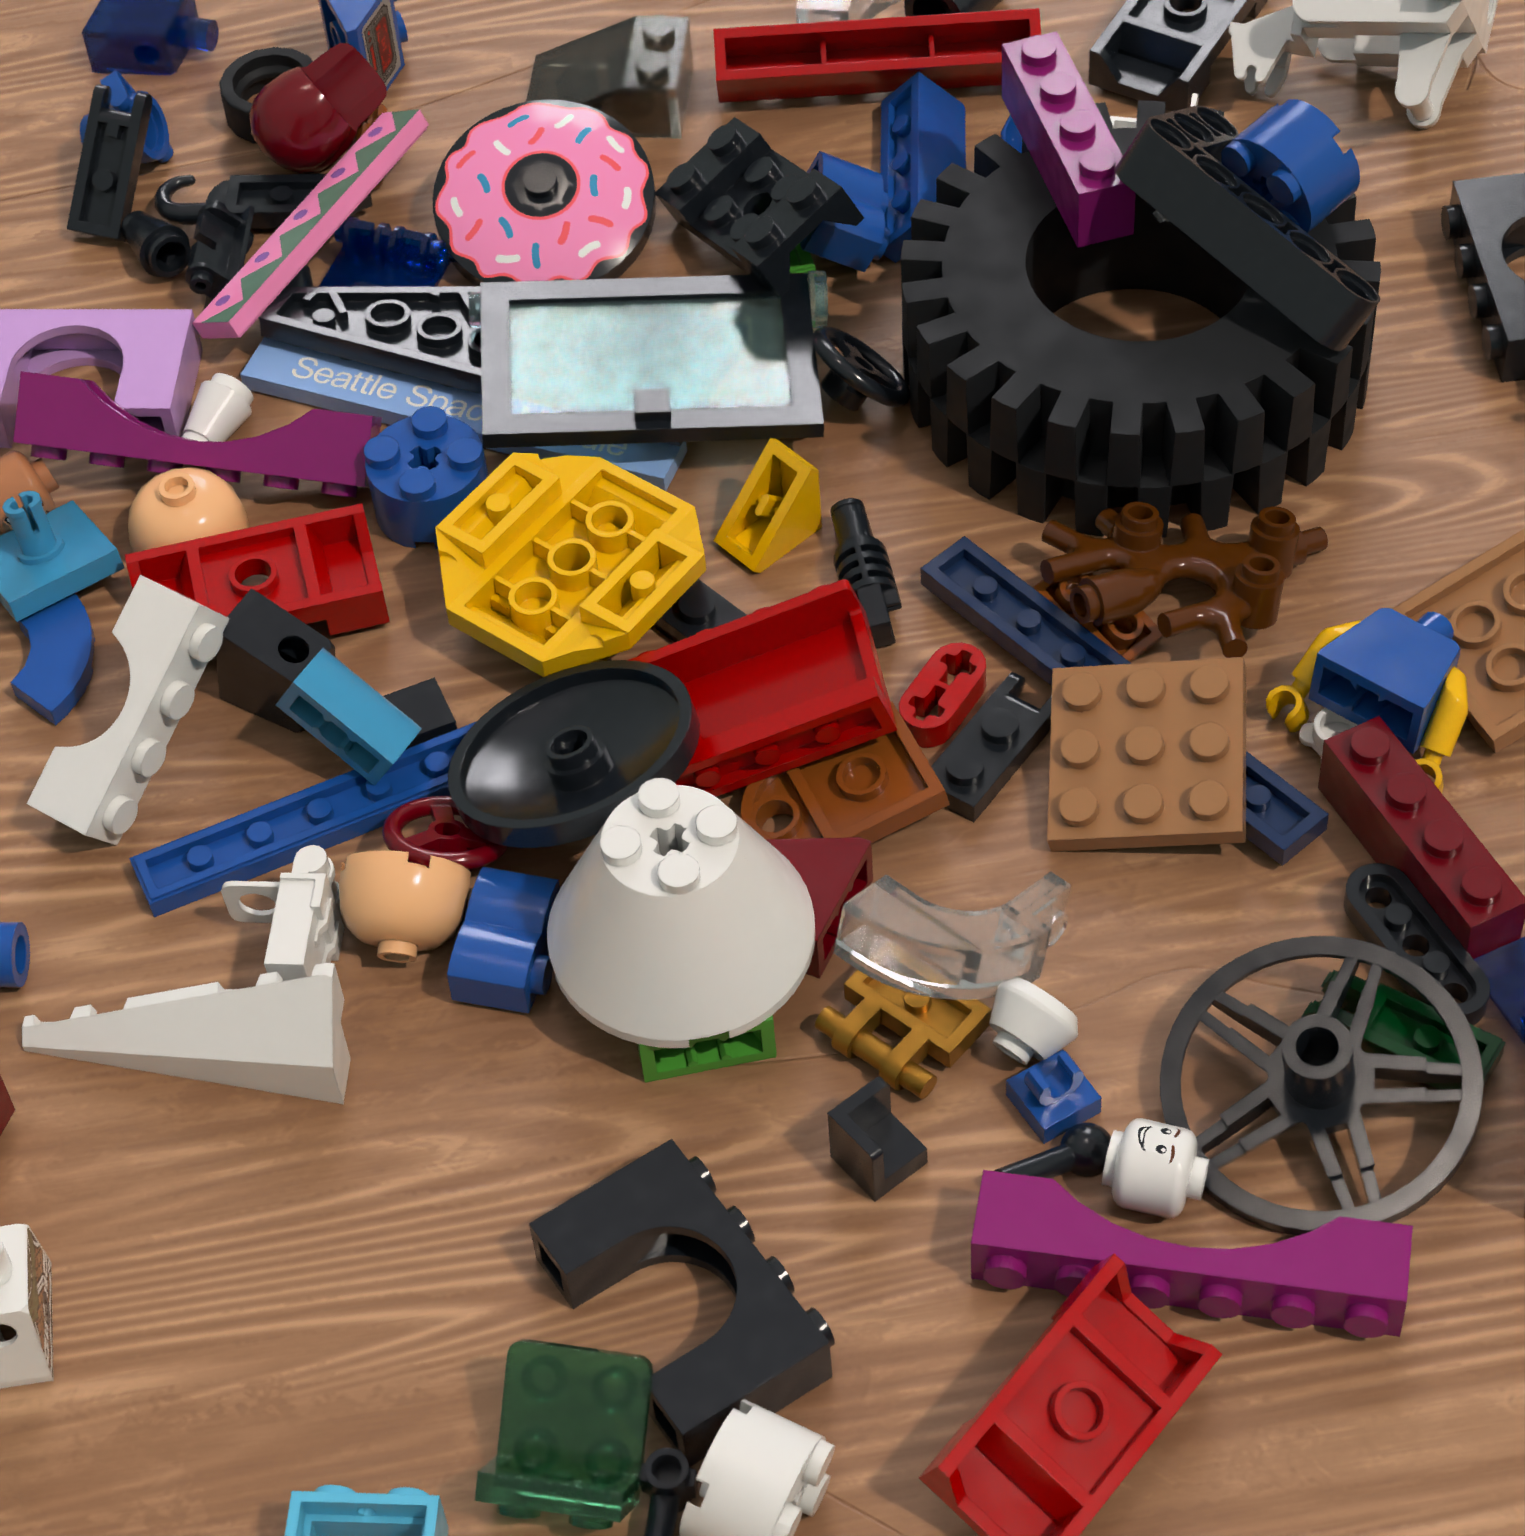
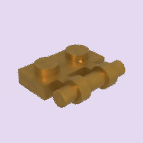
M885 941L844 983L845 1000L856 1007L847 1017L831 1006L825 1007L815 1021V1028L831 1038L832 1048L845 1057L852 1059L858 1056L879 1070V1076L893 1089L899 1091L905 1088L920 1099H924L934 1089L937 1077L919 1064L930 1055L948 1068H951L990 1026L992 1009L888 941ZM881 1023L903 1037L895 1048L872 1034Z

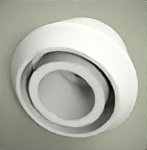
M1018 977L1001 982L998 986L989 1025L998 1033L992 1043L1009 1057L1023 1065H1027L1031 1057L1042 1061L1057 1053L1077 1038L1078 1021L1075 1014L1044 990Z

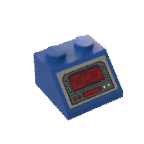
M318 0L328 50L339 43L352 45L379 74L388 90L405 65L401 43L408 41L403 18L398 10L395 11L394 2L398 0Z

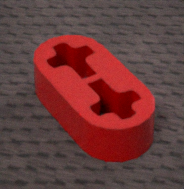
M962 642L950 643L940 647L902 695L899 701V713L919 747H936L948 741L983 695L986 688V658L981 650L973 645ZM961 670H966V671H969V674H968V673H964V672H961V673H960V671H961ZM948 674L957 675L952 683L948 685ZM935 705H938V717L928 715ZM916 715L919 716V717H926V718L922 721V720L916 719Z

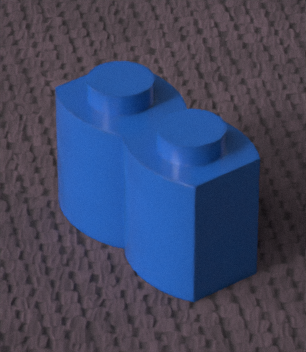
M819 151L807 173L815 169L842 186L864 216V219L857 226L823 221L800 243V246L804 251L865 272L873 259L879 260L883 256L890 239V229L885 227L884 216L888 206L889 194L884 192L883 177L880 173Z
M482 867L475 881L466 918L457 935L448 966L447 979L452 1000L529 1014L536 995L545 996L547 994L553 974V967L548 956L547 927L554 900L560 890L558 879Z

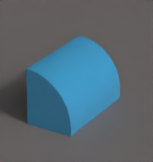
M324 647L298 675L276 704L277 707L374 786L392 767L422 729Z

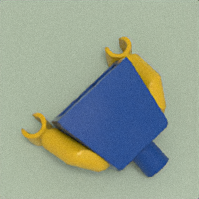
M1380 608L1362 621H1352L1322 630L1292 671L1291 675L1295 677V680L1291 686L1281 685L1269 692L1266 698V709L1271 718L1275 719L1284 706L1295 704L1293 710L1288 713L1284 723L1289 732L1299 731L1309 720L1310 712L1304 700L1308 693V699L1357 725L1380 716L1408 752L1414 754L1419 746L1426 748L1422 758L1415 759V761L1427 775L1435 779L1434 784L1442 793L1444 784L1442 771L1439 766L1444 755L1451 757L1468 714L1467 680L1465 674L1457 668L1461 648L1456 641L1452 640L1454 630L1451 623L1440 613L1427 612L1417 621H1414L1391 608Z

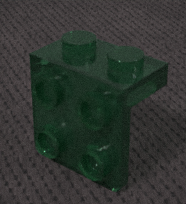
M520 1339L513 1343L507 1352L497 1456L477 1472L475 1501L497 1504V1513L512 1518H537L541 1515V1511L569 1515L568 1522L571 1525L585 1529H609L613 1526V1522L620 1523L640 1503L641 1487L639 1476L641 1465L644 1463L653 1377L651 1361L643 1355L531 1339Z

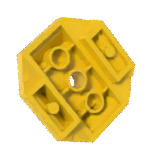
M513 452L435 527L449 625L542 677L571 667L606 661L614 654L631 649L706 571L705 553L695 506L601 457L565 455L540 459L538 454Z

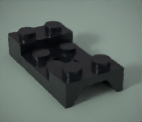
M1127 0L1089 50V84L1140 101L1166 102V109L1171 111L1188 108L1191 105L1192 94L1198 93L1199 99L1210 83L1211 65L1231 39V35L1228 32L1230 22L1242 23L1246 17L1255 19L1268 0ZM1186 8L1195 10L1192 12H1182Z
M735 117L728 124L716 129L708 138L707 143L690 160L677 166L669 174L667 181L655 192L677 223L780 297L790 290V252L823 221L857 226L864 219V216L842 186L815 169L807 173L772 150L760 133Z

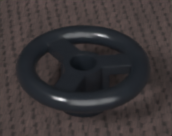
M820 327L813 333L812 343L814 349L830 368L829 372L820 382V385L837 403L849 410L857 411L867 397L890 407H901L909 401L910 391L904 378L886 359L856 337L833 327ZM835 347L839 348V350L842 352L844 356H842Z

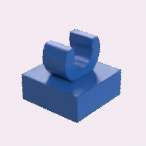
M1063 1049L1006 1080V1096L1043 1144L1065 1133L1072 1126L1083 1123L1101 1113V1096L1086 1079L1084 1073L1070 1055Z

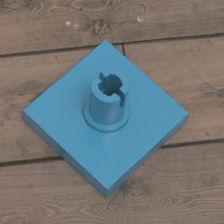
M25 491L18 494L23 508L18 507L13 497L4 502L2 508L13 530L0 535V603L16 622L125 568L117 548L73 500L53 509L45 514L39 493L35 491Z

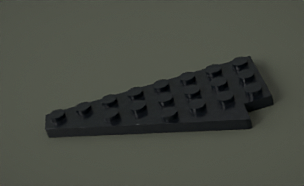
M480 286L286 287L259 317L262 337L285 342L292 346L335 355L345 360H353L388 369L394 373H403L426 379L447 387H456L482 394ZM717 305L510 311L512 402L543 410L547 413L634 410V389L669 388L671 409L707 408L748 350V330L707 320ZM661 442V443H668V444H672V445H676V446H681V444H682L683 442Z

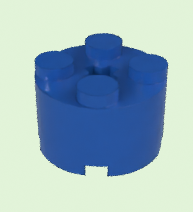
M1289 99L1283 105L1276 104L1231 140L1221 152V164L1306 233H1309L1355 193L1360 183L1359 165L1352 149L1350 148L1343 154L1333 139L1340 130L1319 109L1298 99Z
M427 406L416 410L412 417L402 419L388 426L376 437L371 438L364 447L365 469L377 523L388 538L405 547L416 548L415 542H434L435 549H438L435 527L488 477L484 448L479 435L463 421L447 416L445 411L439 407Z

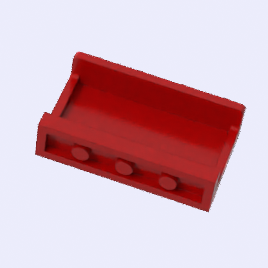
M846 579L816 587L808 593L770 607L760 608L752 614L714 628L704 629L693 636L656 650L643 652L637 657L629 659L630 661H640L662 667L673 673L685 685L698 714L700 735L697 748L690 763L675 784L695 787L715 797L898 730L866 611L850 582Z

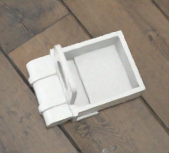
M309 845L301 848L294 858L292 873H281L280 882L227 881L222 885L221 893L230 916L234 920L250 923H272L264 960L267 973L277 971L282 977V981L311 976L315 964L331 963V961L339 960L344 926L340 917L342 914L340 912L339 883L335 881V868L331 859L327 857L325 850L320 846ZM246 894L263 895L276 903L275 908L255 910L244 905L240 901V897Z

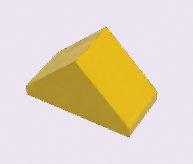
M770 438L713 541L753 572H763L822 528L819 470L778 439Z

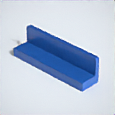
M919 71L881 101L880 174L883 177L884 192L889 194L888 206L884 216L885 227L890 229L889 243L883 255L895 263L901 259L903 240H911V216L920 199L936 202V178L951 163L966 169L965 106Z

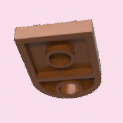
M891 701L897 731L747 785L741 801V819L764 839L860 837L871 841L872 844L950 805L943 785L893 701ZM787 814L793 817L790 824L780 831L767 832L762 830L764 823L775 815Z

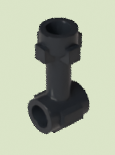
M674 1448L658 1449L641 1465L639 1476L641 1492L649 1494L650 1497L644 1536H674L678 1512L685 1509L687 1502L690 1503L692 1499L696 1498L699 1484L696 1480L697 1470L689 1467L687 1458L681 1450Z

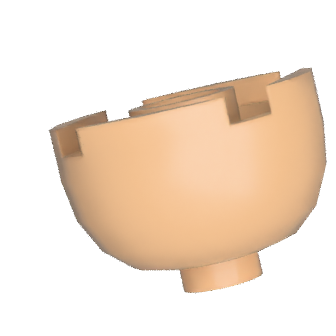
M195 467L175 468L154 476L140 488L129 509L128 531L133 553L250 528L246 511L233 487L211 471Z
M365 851L350 854L346 857V862H342L339 881L340 912L345 925L357 939L365 944L378 947V958L398 963L414 962L417 959V952L434 950L454 937L463 923L468 904L471 872L461 864L431 855L429 868H427V866L408 862L409 852Z

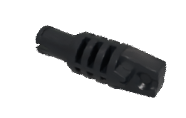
M856 498L843 499L835 503L830 510L838 543L833 562L838 581L846 579L850 582L866 611L875 647L879 648L894 644L896 640L888 612L901 609L902 604L886 547L879 539L873 537L863 502Z

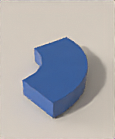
M75 593L18 621L21 631L30 640L31 649L25 666L10 682L17 698L55 726L76 706L84 694L94 671L92 667L95 642L94 632L86 609Z

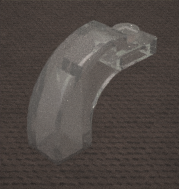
M1049 872L1012 900L999 907L981 911H962L933 904L916 895L886 874L843 903L833 953L865 975L888 986L916 995L951 1000L994 997L1001 982L1018 977L1032 983L1040 978L1047 948L1058 941L1067 926L1068 915L1065 913L1072 885L1053 872Z

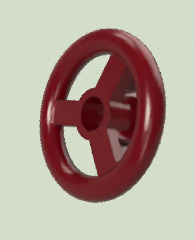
M431 796L407 802L389 814L382 829L383 840L390 851L409 852L408 862L427 866V868H429L431 855L461 864L471 872L472 869L496 861L509 848V846L495 844L479 837L462 822L455 820L454 815L460 816L451 796ZM432 816L433 822L428 826V830L404 838L402 835L404 826L416 819Z

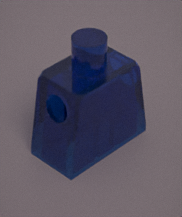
M100 0L83 28L82 35L93 73L110 74L118 70L120 74L172 75L178 71L190 49L212 52L218 42L219 28L215 20L199 18L195 0Z

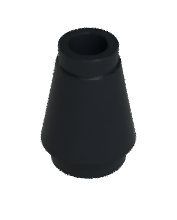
M133 211L124 218L121 224V233L148 274L156 277H173L180 274L187 267L191 247L189 238L182 229L143 211Z

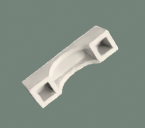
M140 575L112 630V633L126 653L130 668V686L125 705L112 726L98 738L79 746L54 747L27 804L85 836L118 845L123 833L132 826L136 819L138 803L151 776L161 768L165 760L166 746L180 718L185 716L192 706L195 696L194 690L208 662L218 653L223 641V631L230 618Z

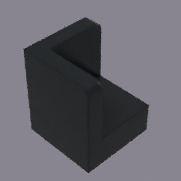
M880 1076L873 1079L827 1113L831 1158L874 1202L928 1163L927 1148L891 1113L890 1085Z

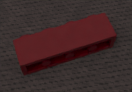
M1377 716L1324 740L1318 789L1376 863L1388 864L1401 870L1479 966L1519 948L1525 920V896L1382 718Z

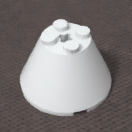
M654 778L646 781L640 786L638 793L624 800L612 811L562 884L554 900L547 927L548 952L555 972V978L570 1004L588 1021L609 1034L633 1043L661 1048H689V1040L711 1037L728 1032L729 1038H733L771 1017L789 1000L804 979L814 952L816 936L815 916L810 894L803 879L791 862L717 797L695 787L676 785L672 780L666 778Z

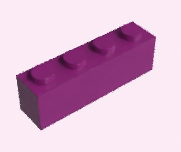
M1058 32L1035 35L1002 44V99L1077 247L1134 234L1136 193L1126 186L1115 173V167L1123 155Z

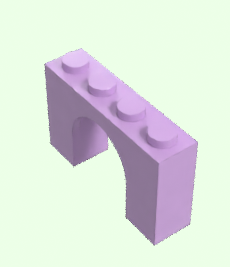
M0 309V448H12L21 371L52 375L58 371L77 366H98L119 373L120 379L114 402L140 421L168 434L182 437L189 415L203 351L199 333L192 324L195 320L193 310Z

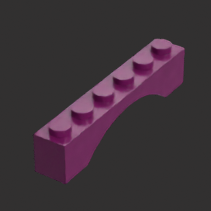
M21 371L13 442L32 445L31 456L67 460L68 449L90 452L89 464L124 468L125 457L148 459L147 471L163 473L175 468H183V464L206 467V470L211 471L223 480L240 483L241 471L264 474L263 486L298 490L299 479L322 482L321 493L356 498L358 486L369 487L365 469L364 447L371 438L376 437L380 433L382 417L314 408L290 424L260 436L227 442L196 441L168 434L140 421L116 404L94 381Z
M983 1170L971 1239V1279L984 1280L992 1286L1002 1289H1017L1022 1286L1057 1290L1060 1294L1068 1297L1093 1266L1115 1253L1126 1265L1132 1293L1149 1309L1168 1305L1198 1309L1216 1318H1233L1242 1315L1272 1319L1277 1324L1289 1328H1305L1310 1325L1345 1329L1350 1334L1362 1338H1377L1383 1335L1400 1337L1407 1304L1413 1226L1340 1216L1311 1232L1273 1244L1235 1249L1188 1247L1151 1239L1111 1223L1078 1202L1054 1179Z

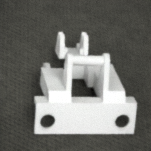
M1293 0L1292 6L1247 23L1230 22L1228 32L1231 35L1234 74L1239 81H1244L1245 90L1249 95H1254L1257 92L1258 84L1266 83L1264 92L1269 98H1273L1277 95L1287 77L1292 54L1315 57L1317 46L1321 55L1333 63H1356L1357 66L1398 67V77L1395 85L1396 98L1403 107L1407 108V117L1414 127L1428 129L1434 126L1441 116L1444 101L1458 68H1468L1478 53L1486 54L1498 0Z

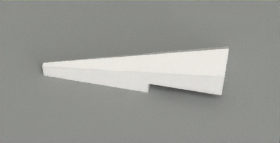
M335 963L315 964L311 976L282 981V977L276 971L260 974L256 986L224 989L218 982L130 997L127 998L123 1010L97 1014L92 1005L74 1007L70 1019L41 1022L35 1015H29L24 1017L22 1025V1047L26 1052L338 1104L344 1103L351 1061L341 1025L344 996Z

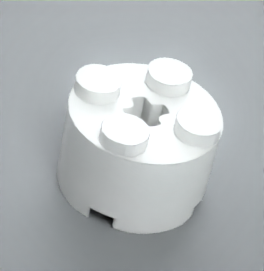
M741 1400L740 1411L733 1408L701 1465L696 1480L702 1482L699 1495L704 1500L701 1508L689 1502L686 1503L680 1523L679 1536H794L802 1513L813 1517L825 1495L831 1477L826 1474V1470L832 1459L835 1445L827 1442L824 1436L750 1401Z

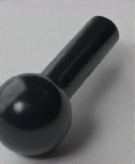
M1089 1122L1079 1123L1066 1131L1061 1139L1060 1146L1003 1166L995 1171L1043 1178H1054L1067 1172L1083 1177L1097 1176L1103 1173L1111 1135L1100 1125Z

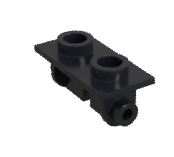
M216 200L209 201L198 211L194 239L197 242L191 247L185 278L193 292L206 295L204 309L244 266L245 256L254 240V234L250 230L255 208L251 205L239 216L229 211L224 203Z

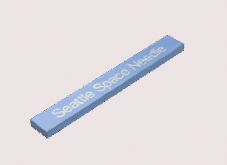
M266 337L263 338L240 374L242 383L252 391L332 411L382 417L381 423L389 425L412 417L413 413L422 407H439L445 411L447 416L461 420L472 427L479 435L483 444L482 394L456 387H447L437 382L403 373H394L388 369L353 360H345L335 355L292 346L288 343ZM512 402V414L547 413L543 410ZM683 442L681 446L668 443L485 448L510 455L513 452L538 454L540 459L565 455L601 457L664 491H667L687 453L686 442Z

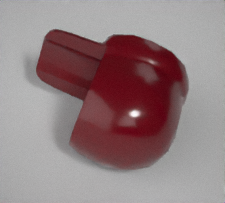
M339 43L327 50L308 66L301 68L298 66L283 72L263 87L254 98L249 113L251 135L262 153L282 168L299 174L320 172L336 162L349 149L357 135L358 127L385 99L387 93L386 85L374 68L352 45Z

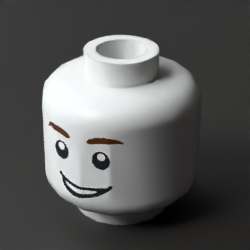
M1136 1118L1127 1125L1124 1132L1113 1131L1106 1155L1102 1185L1112 1187L1113 1200L1122 1208L1163 1218H1175L1183 1211L1187 1198L1201 1201L1210 1159L1197 1157L1198 1143L1192 1131L1165 1123Z

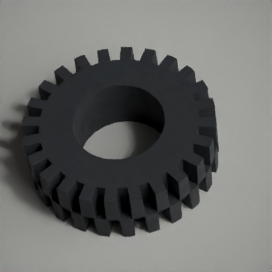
M1138 101L1136 128L1114 129L1106 102L1095 103L1122 155L1125 154L1149 117L1166 113V102ZM1212 109L1224 117L1223 111ZM997 134L975 145L974 172L951 163L936 178V202L920 199L911 216V240H903L901 248L903 377L909 386L910 410L918 428L931 425L932 451L946 467L968 458L969 487L989 500L1016 479L1018 515L1043 524L1063 496L1075 500V530L1082 534L1104 537V534L1096 527L1095 520L1103 510L1111 509L1112 506L1124 507L1131 502H1144L1154 506L1159 511V517L1164 523L1162 538L1167 537L1170 505L1186 503L1191 514L1195 513L1202 516L1207 531L1225 527L1228 525L1232 489L1259 515L1262 509L1272 506L1276 507L1281 504L1285 474L1307 487L1324 472L1327 447L1330 446L1343 450L1349 442L1354 430L1356 408L1363 409L1366 400L1377 306L1343 351L1329 349L1309 336L1137 194L1135 195L1134 234L1077 247L1023 139L1022 154ZM1353 193L1308 234L1360 275L1379 293L1381 265L1380 262L1374 261L1375 231L1370 219L1355 221L1357 197ZM1120 289H1147L1171 293L1194 301L1214 313L1220 319L1203 329L1176 338L1157 341H1124L1085 332L1063 321L1054 313L1073 301L1096 293Z

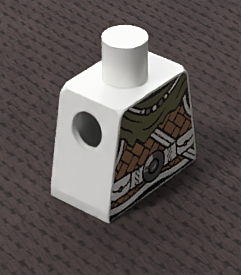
M20 1223L0 1226V1324L8 1325L17 1332L12 1339L5 1341L0 1331V1389L54 1381L52 1264L29 1225Z

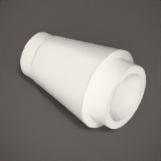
M216 373L211 380L203 381L183 430L182 437L196 441L225 442L252 414L250 405L254 396L250 389L238 379L223 373Z

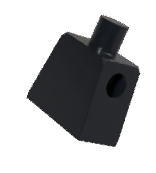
M250 589L227 616L230 619L223 631L222 645L216 654L219 697L234 706L295 733L305 731L301 725L277 707L276 704L293 681L323 647L335 656V646L328 638L257 591Z

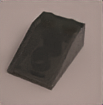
M664 15L634 16L537 54L535 56L526 102L545 99L577 102L610 115L624 125L634 137L682 138L693 72L689 17H668Z

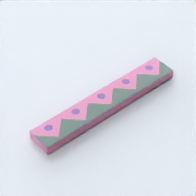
M420 109L386 112L376 119L192 322L202 338H241L426 131L429 124Z

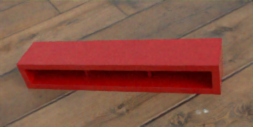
M1040 8L713 29L719 103L893 92L918 71L942 89L1002 85V44L1041 35Z

